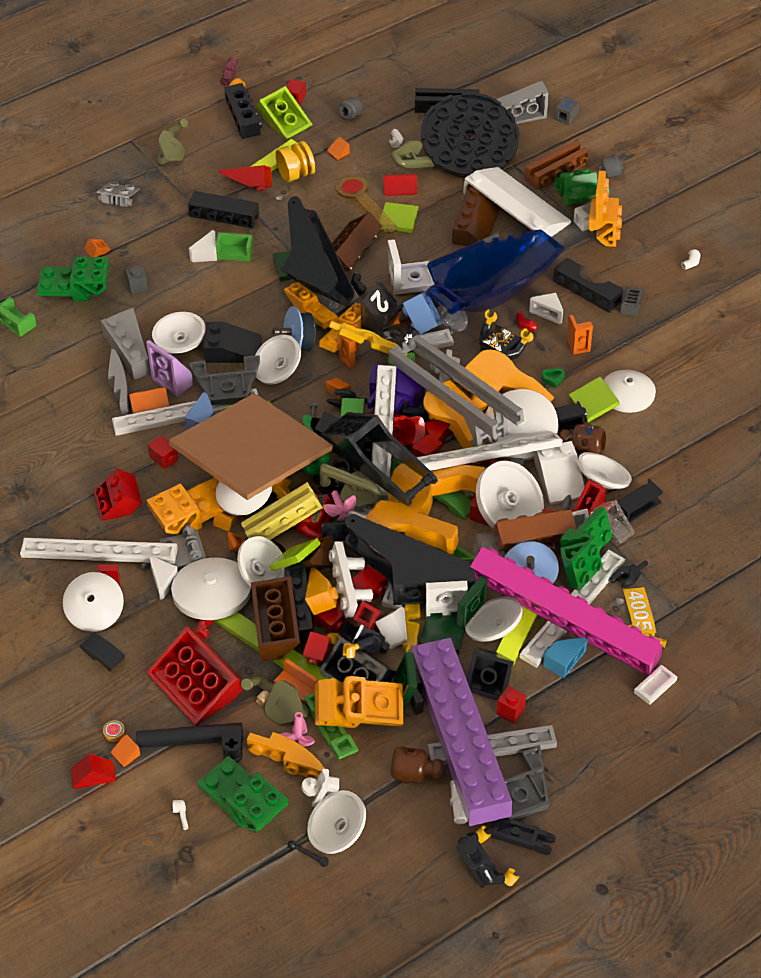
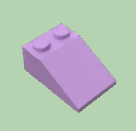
M150 340L146 342L151 377L154 382L162 387H166V390L176 397L193 386L192 373L189 369Z

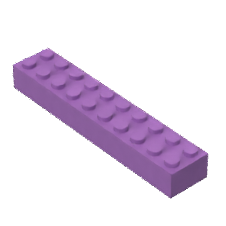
M451 638L411 646V652L414 654L415 669L422 681V694L469 826L511 817L512 799Z

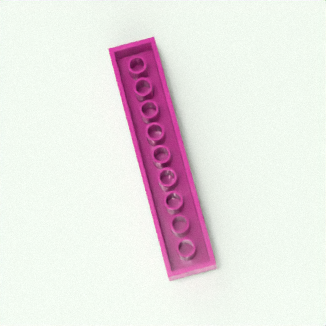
M481 548L470 566L474 569L476 581L480 576L485 577L488 588L503 596L517 599L524 608L579 638L584 637L588 639L587 642L647 676L652 673L662 656V644H660L657 638L645 636L639 628L623 624L624 621L619 617H611L605 614L606 612L598 606L592 607L587 604L588 602L584 598L570 595L566 588L561 586L558 588L552 585L549 579L537 577L531 569L517 566L514 560L499 556L496 550Z

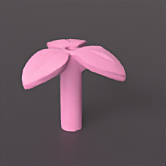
M333 491L331 495L335 504H325L323 509L332 517L339 515L338 521H345V518L350 515L346 512H350L355 508L356 497L355 495L350 496L343 504L339 492Z
M301 712L295 713L294 725L292 727L293 734L287 732L280 734L293 741L298 740V744L303 747L315 743L311 736H303L307 732V725Z

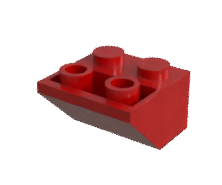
M118 468L94 490L100 519L103 521L131 515L142 504L135 475Z

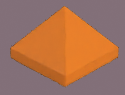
M229 532L227 534L229 551L238 552L244 539L242 536Z

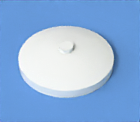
M526 389L512 390L502 394L523 409L524 422L516 426L507 419L509 433L505 437L498 436L497 442L551 432L558 433L556 411L545 396ZM489 406L485 414L494 419L493 408ZM535 451L505 456L503 458H523L524 461L534 459Z
M499 461L484 469L480 474L476 484L477 505L481 515L491 528L500 519L508 518V520H511L521 515H527V517L534 516L544 509L541 489L533 475L523 466L511 461Z
M205 558L186 565L176 574L171 587L172 598L176 607L187 616L200 620H217L235 614L247 604L252 593L251 587L245 582L240 573L238 563L225 558Z

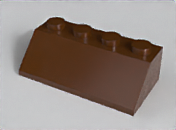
M470 184L452 228V244L480 249L482 240L491 235L500 206Z
M370 211L349 221L332 242L346 272L354 267L353 263L362 257V252L371 246L370 242L378 237V232L382 228Z
M291 576L251 582L261 661L281 659L300 643Z

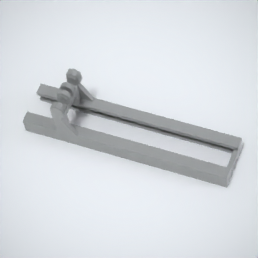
M419 335L409 339L408 345L406 342H403V348L396 346L388 351L390 363L465 418L473 440H471L472 447L483 445L482 440L487 445L497 442L498 436H507L509 433L507 419L516 426L524 422L522 408ZM411 350L416 352L492 407L494 419L484 414L404 354Z

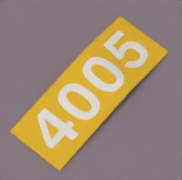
M645 587L623 589L632 625L656 633Z

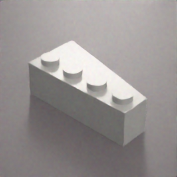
M543 81L496 99L501 102L503 107L511 111L515 117L516 124L547 118L549 92Z
M131 308L101 320L104 338L111 348L116 350L122 364L133 380L150 374L149 361L134 309Z

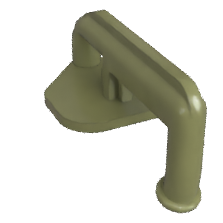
M185 118L180 119V121L167 130L160 132L158 137L160 149L156 158V162L159 165L183 160L185 149L173 136L175 132L188 126V121Z
M418 140L408 141L390 154L397 167L421 168L436 166L429 156L417 157L422 148V143Z
M327 464L320 466V485L322 487L330 485L331 479L328 477L345 483L340 493L343 503L352 495L356 497L355 508L381 500V489L361 472L350 474Z
M261 675L244 678L241 681V687L244 690H250L253 686L257 685L270 693L265 704V713L277 724L281 725L294 721V716L297 712H301L303 718L307 717L310 713L309 708L301 702L297 688L287 681H278L274 684Z

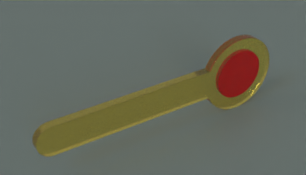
M349 176L339 181L337 192L341 197L354 198L366 212L370 211L387 234H395L397 232L396 224L366 193L368 190L366 179L360 176Z

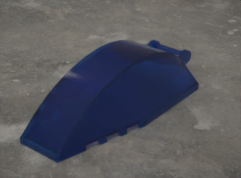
M541 229L523 232L522 236L515 238L514 235H508L505 240H499L497 237L493 238V242L485 243L484 240L478 241L427 264L434 285L427 289L426 295L430 298L433 297L451 315L459 310L468 312L491 310L509 301L536 281L560 256L565 247ZM440 294H443L445 297H447V298H448L450 301H452L453 303H450L447 299H445V298H444L442 295H440Z

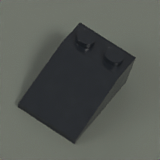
M206 322L204 341L206 363H244L243 357L255 356L261 347V334L226 322Z

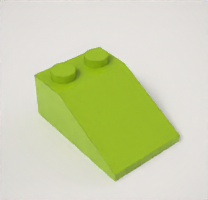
M286 86L259 100L256 108L264 121L285 140L313 125Z

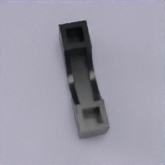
M565 258L554 268V282L608 313L622 302L623 289L610 281L592 283L585 280L580 275L581 265L575 261Z

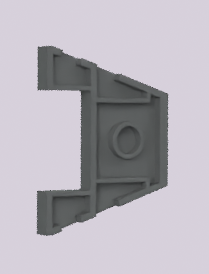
M260 355L243 357L245 371L207 374L205 361L189 362V367L202 391L207 393L211 405L237 403L251 394L260 365Z
M540 745L522 752V758L529 771L504 780L512 799V816L507 818L519 820L549 808Z

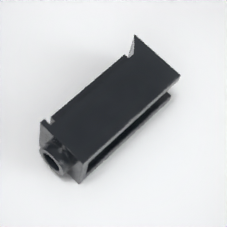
M579 401L576 404L554 408L558 418V432L562 429H574L577 424H584L585 418H587L586 409L581 406Z
M648 478V484H644L622 499L615 501L614 514L616 518L626 525L661 504L658 496L663 494V491Z

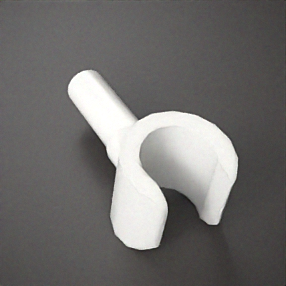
M173 800V813H180L183 830H186L189 827L186 820L185 802L183 800Z

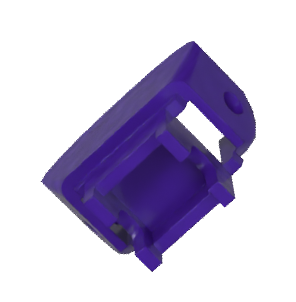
M377 364L371 367L370 398L367 402L368 408L371 409L370 412L375 410L378 365L384 364ZM396 367L394 414H402L403 401L409 400L406 407L419 408L422 405L425 388Z

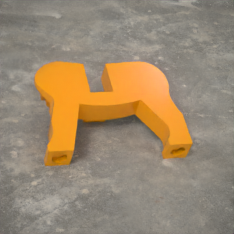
M482 351L465 367V369L501 394L512 390L526 389L540 393L551 403L554 400V397L540 383L518 370L513 362L499 351ZM451 380L443 382V384L480 411L484 412L489 407V405L475 395L471 398L466 396ZM427 391L423 404L429 414V419L431 421L434 419L450 423L449 429L454 433L464 449L472 447L471 440H473L465 418L434 394ZM487 460L473 462V466L480 467Z
M403 463L395 468L390 480L405 493L417 485L423 477ZM462 464L430 470L437 477L438 482L436 484L431 483L415 495L416 497L411 500L412 504L410 506L404 505L387 492L388 501L380 500L367 514L366 519L398 533L404 532V535L439 548L448 554H453L459 543L458 526L428 516L432 507L433 496L460 490H469L476 494V484L485 467Z

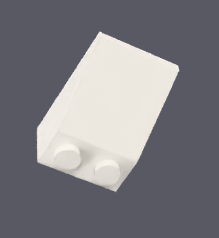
M572 441L563 442L562 446L535 451L534 464L549 505L563 503L567 495H571L572 501L578 500L585 488L582 473L577 463L578 456Z

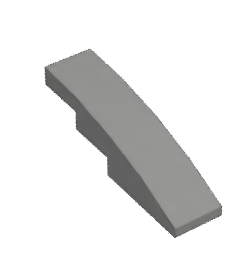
M111 349L108 371L110 388H114L115 400L120 404L121 415H129V396L125 372L116 350Z

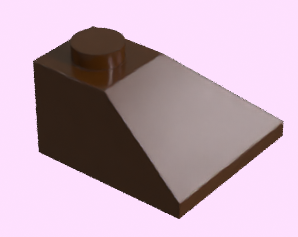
M330 536L318 539L321 543L319 547L299 563L290 566L305 564L306 571L313 567L317 570L333 568L332 562L329 561V551L332 550L335 542Z

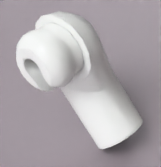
M393 129L391 131L393 140L390 139L389 143L391 147L398 148L404 141V138L398 129Z
M693 249L689 251V260L681 262L683 270L699 264L700 253L698 250Z

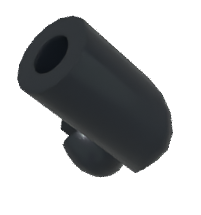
M354 273L350 283L356 292L364 294L367 288L360 282L361 275Z

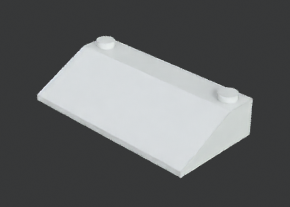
M499 167L476 170L464 180V194L467 191L468 185H472L535 232L534 246L536 248L571 223L570 219Z

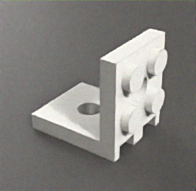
M388 240V273H390L394 295L435 290V281L429 261L401 264L395 240Z
M467 581L426 583V618L430 616V613L451 615V612H457L458 602L467 593Z

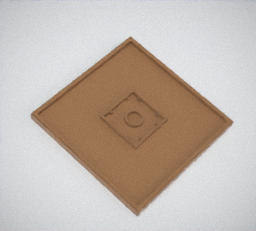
M255 393L169 440V445L246 500L332 451L333 448L331 443Z

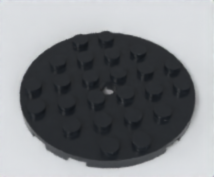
M462 92L461 95L452 96L451 94L440 99V102L436 105L431 106L422 122L421 143L426 155L429 156L438 168L451 175L466 178L476 170L495 167L503 169L509 164L517 151L519 128L511 111L503 107L500 101L480 93ZM466 133H473L474 136L468 138Z

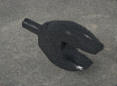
M348 389L333 391V394L342 396V398L364 399V403L368 401L367 398L356 397V393ZM342 398L326 400L327 403L336 407H341Z
M645 560L638 566L632 564L620 568L614 573L610 583L613 584L622 577H625L627 579L622 582L621 587L633 585L641 575L640 570L647 566L648 562Z

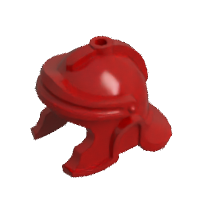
M393 415L392 436L404 447L408 445L414 446L425 437V422L421 416Z

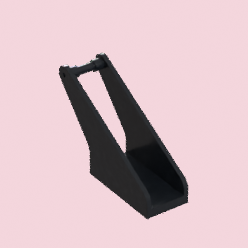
M297 196L291 197L288 201L291 252L281 270L303 286L348 307L354 297V289L317 212L306 209L301 199Z
M347 412L319 435L333 445V453L348 461L351 466L406 506L412 504L411 500L424 487L438 482L434 473L391 435L378 415ZM363 436H366L423 478L412 489L404 493L362 453L356 442Z
M350 514L345 518V526L349 529V534L345 538L346 545L359 557H364L365 562L384 575L391 583L393 605L426 604V583L467 581V591L475 583L474 569L470 567L471 564L356 514Z

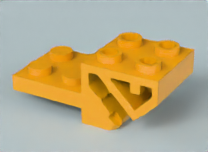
M599 171L596 197L591 199L589 230L597 231L596 239L603 245L616 247V242L620 240L621 230H618V228L622 227V218L619 217L622 216V205H619V198H609V192L606 190L609 188V178H606V171Z
M215 477L187 491L180 483L146 500L148 508L166 533L178 534L186 525L193 527L194 531L202 528L203 522L215 517L217 513L225 512L216 499V487L219 480Z
M354 676L346 677L344 683L335 678L319 680L315 684V725L356 728L360 723L401 727L403 725V686L399 683L366 681L365 677Z

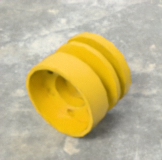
M300 141L297 144L294 143L291 145V148L285 146L275 151L276 164L285 182L288 183L299 179V176L306 177L315 173L314 158L305 141Z

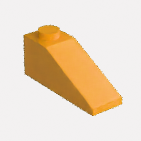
M313 567L310 569L305 600L313 615L335 608L339 595L337 589L331 586L329 580Z

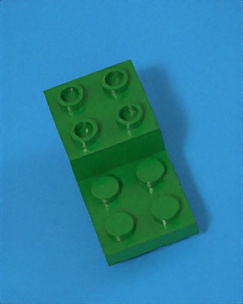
M590 169L576 170L575 174L574 172L560 173V177L554 178L558 194L564 198V205L591 201L592 197H596L597 175L596 172H590Z
M74 257L72 267L41 266L37 296H72L73 301L78 302L88 301L91 298V293L98 296L106 290L110 269L109 257Z
M599 506L577 530L569 528L560 539L562 546L560 548L570 588L580 591L602 567L599 551L613 537L605 507Z
M229 756L197 782V787L227 812L228 818L238 827H246L250 832L257 833L288 806V798L258 772L253 776L250 775Z

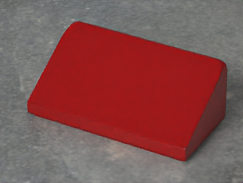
M417 174L383 175L385 196L417 194Z

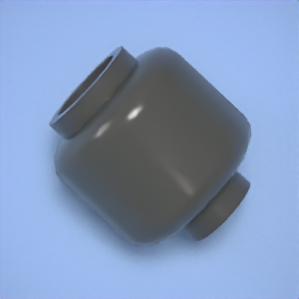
M349 97L339 104L340 115L346 120L358 117L362 113V104L359 99Z
M617 155L602 158L601 165H599L600 171H606V178L619 176L622 174V170H624L621 157Z

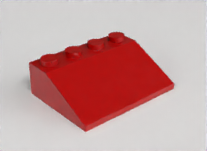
M188 626L146 672L196 726L232 702L243 690L241 687L243 678L197 631Z

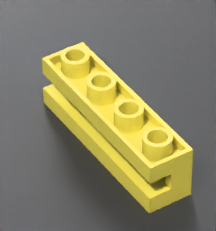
M307 482L241 522L248 538L260 536L271 540L323 507Z

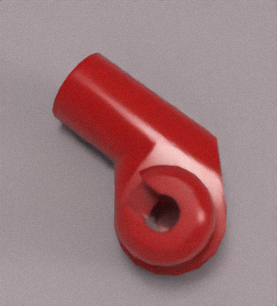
M523 312L516 314L517 323L521 330L527 329L533 332L537 329V323L531 319H525Z
M200 620L196 625V631L206 639L210 634L207 628L215 620Z

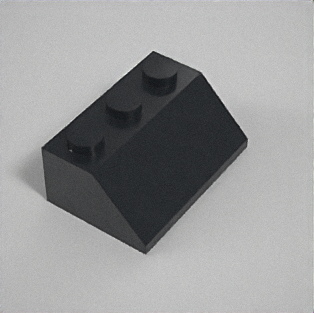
M339 637L318 671L328 679L335 678L342 683L349 676L365 677L366 681L390 683L396 674V671L365 650H355V657L347 658L346 655H343V646L351 642L343 637Z

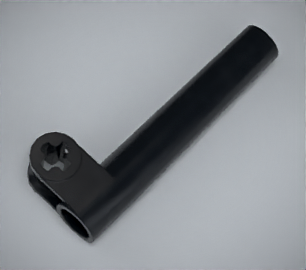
M242 722L136 731V744L139 748L222 743L224 759L229 756L238 763L243 757Z

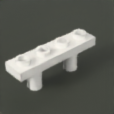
M335 542L332 550L329 551V561L333 564V577L336 578V589L341 598L340 608L344 611L345 618H353L358 606L357 602H371L373 592L372 589H355L352 584L349 570H363L365 567L364 557H347L343 542Z

